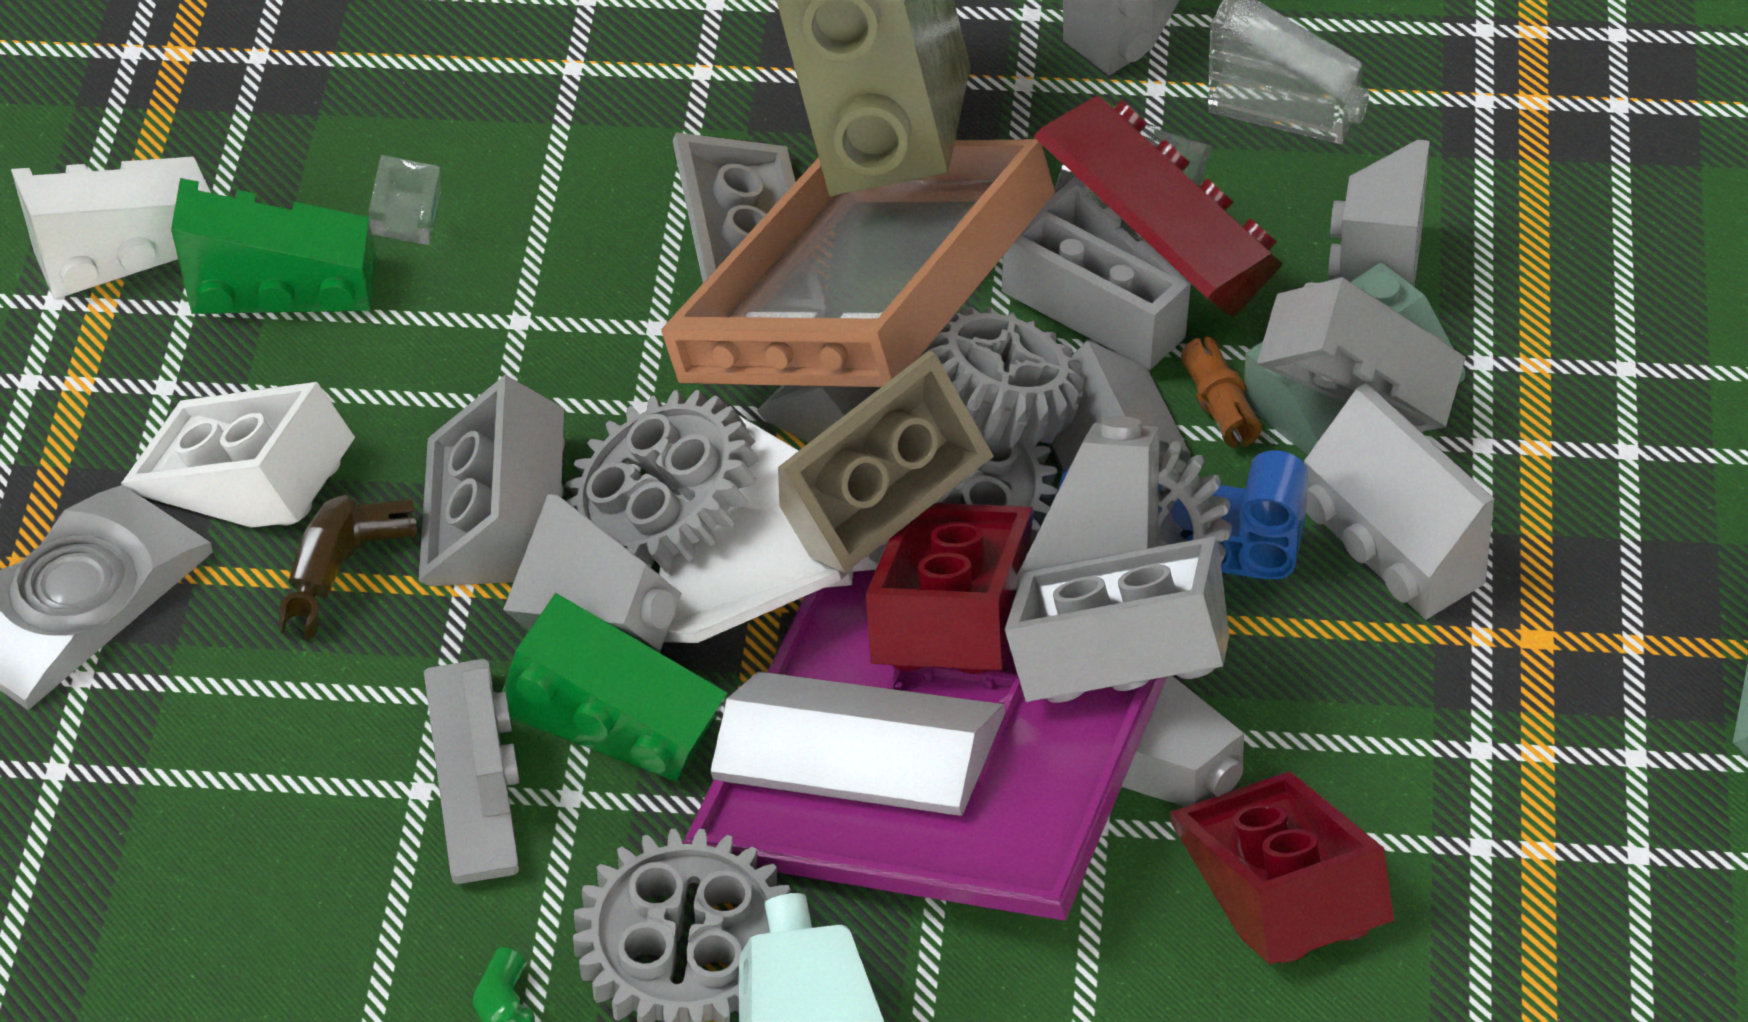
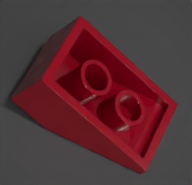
M934 503L893 535L886 545L866 592L870 664L892 665L894 668L903 671H914L924 667L957 668L959 671L967 674H981L989 670L1002 671L1010 649L1005 628L1017 592V574L1028 553L1033 522V507Z
M1291 771L1224 793L1219 797L1215 796L1169 812L1171 825L1238 936L1269 965L1277 962L1286 963L1299 960L1310 950L1338 940L1360 938L1366 935L1370 929L1394 921L1384 847Z

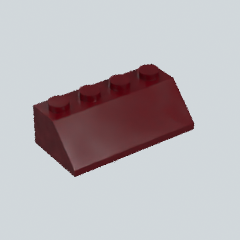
M1097 95L1041 127L1033 137L1204 296L1232 318L1246 306L1283 265L1270 252L1277 241L1251 217L1243 226L1231 217L1226 211L1234 202L1208 178L1200 186L1195 184L1183 172L1191 162L1168 141L1163 139L1155 147L1140 132L1148 123L1122 99L1113 108Z

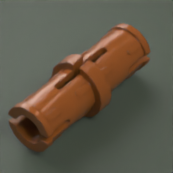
M1205 337L1204 344L1210 353L1209 355L1202 346L1200 338L1194 339L1183 348L1181 361L1197 386L1198 393L1196 394V399L1204 412L1212 415L1227 446L1231 448L1238 447V441L1233 430L1238 435L1243 447L1252 444L1260 436L1262 424L1245 398L1243 391H1246V385L1238 372L1230 370L1222 356L1219 345L1214 339Z

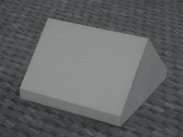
M1087 340L1071 357L1082 365L1080 376L1085 380L1082 388L1083 396L1072 423L1068 424L1065 432L1057 434L1052 443H1047L1061 473L1063 474L1071 467L1094 423H1101L1103 419L1113 416L1134 417L1141 420V426L1159 427V451L1166 453L1173 441H1180L1182 451L1178 458L1185 463L1189 462L1190 452L1148 369L1138 362Z

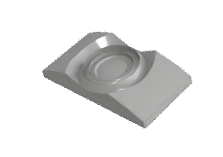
M123 485L99 492L65 509L38 548L33 550L21 562L0 569V691L27 710L32 708L212 554L211 542Z

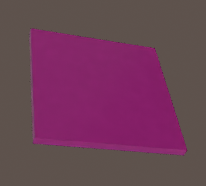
M876 570L853 572L852 585L825 587L806 595L767 673L1004 705L1006 713L962 816L713 780L683 844H692L697 831L705 829L707 846L715 848L728 834L732 836L733 855L738 856L752 846L756 848V869L774 864L777 867L778 873L1066 921L1167 677L1151 679L1143 686L1127 691L1114 690L1112 687L1084 691L1079 697L1066 702H1050L1047 698L1026 702L1010 649L1002 671L989 670L981 674H967L959 671L957 668L924 667L914 671H903L894 668L892 665L870 664L866 592Z

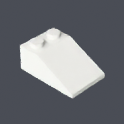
M318 382L182 400L175 407L121 484L139 496L251 528L278 524L287 526L299 522L309 513L312 508L313 499L326 480L338 470L340 459L355 439V436Z

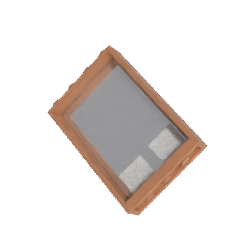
M1036 139L955 140L948 174L829 196L818 157L661 329L678 382L696 384L882 387L922 355L1054 195L1055 189L1042 144Z

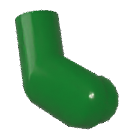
M499 947L495 950L473 994V1008L481 1022L535 1021L533 1011L529 1007L519 1004L520 998L514 991L526 966V960L513 949Z

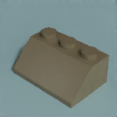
M927 351L778 467L779 506L809 557L846 573L994 456L936 353Z

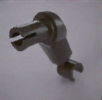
M345 494L327 500L322 505L305 530L295 555L288 582L297 592L288 594L280 603L279 629L281 634H284L286 623L290 618L303 616L307 618L305 640L308 641L315 636L318 629L319 609L315 596L328 598L343 561L354 555V548L360 547V541L402 537L416 538V517H412V512H415L412 498L356 504L355 498L350 499L349 495Z

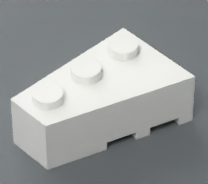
M194 157L122 161L121 168L118 170L89 172L85 164L66 165L65 173L32 175L30 168L11 169L33 250L54 300L177 260L178 257L171 226L180 178L199 181L198 190L211 193Z

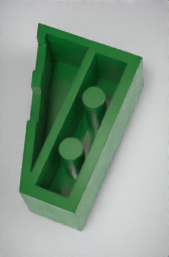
M180 178L171 232L191 314L371 310L377 255L369 217L295 201L292 210L255 202L256 193L237 190L236 197L233 198L199 191V181Z

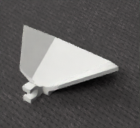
M739 416L746 424V429L756 441L751 446V449L759 457V461L748 468L755 476L756 483L739 489L748 500V503L742 507H730L727 514L731 517L734 524L732 527L716 525L712 530L716 542L713 546H709L700 540L694 544L693 560L689 562L681 553L674 555L670 571L665 572L660 567L659 575L682 593L664 642L698 643L822 588L852 585L853 572L877 569L889 539L846 573L809 557L779 506L778 467L797 453L798 450ZM678 489L674 491L673 494L675 496L685 501H689L682 495V493Z

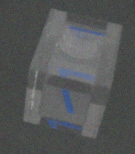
M381 155L369 208V219L373 235L425 245L430 244L441 193L440 166Z

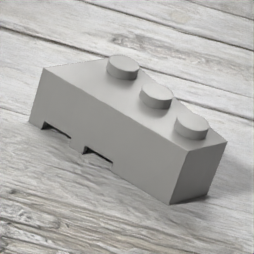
M1075 176L1049 199L1003 255L1001 292L1151 370L1186 338L1191 283L1144 239L1137 242L1121 227L1122 219L1110 207L1102 209L1087 195L1088 187Z
M1341 277L1321 283L1309 282L1302 288L1277 294L1257 365L1345 404L1358 387L1367 383L1414 427L1423 432L1446 427L1466 357L1445 344L1444 339L1440 336L1425 331L1347 279Z

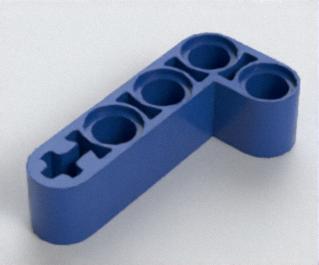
M1269 450L1259 453L1252 460L1245 489L1220 485L1218 490L1212 495L1229 498L1230 502L1228 513L1220 518L1232 525L1229 539L1220 542L1226 549V554L1221 563L1222 573L1261 579H1280L1287 577L1293 572L1297 561L1307 509L1308 471L1307 466L1301 459L1284 451ZM1067 469V470L1062 474L1058 491H1059V489H1060V487H1061V485H1062V483H1063V481H1064V479H1065V477H1066V475H1067L1069 469ZM1178 498L1171 509V514L1174 521L1183 529L1180 535L1187 541L1193 540L1192 521L1185 505Z

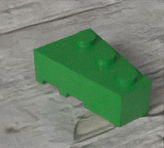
M556 592L516 649L502 692H506L511 719L675 782L678 781L714 725L727 695L726 691Z

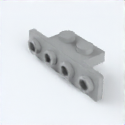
M486 659L427 668L424 671L452 881L455 884L515 875L519 872V864L507 785L519 784L520 782L514 744L501 745L499 733L512 731L506 692L493 693L489 662Z

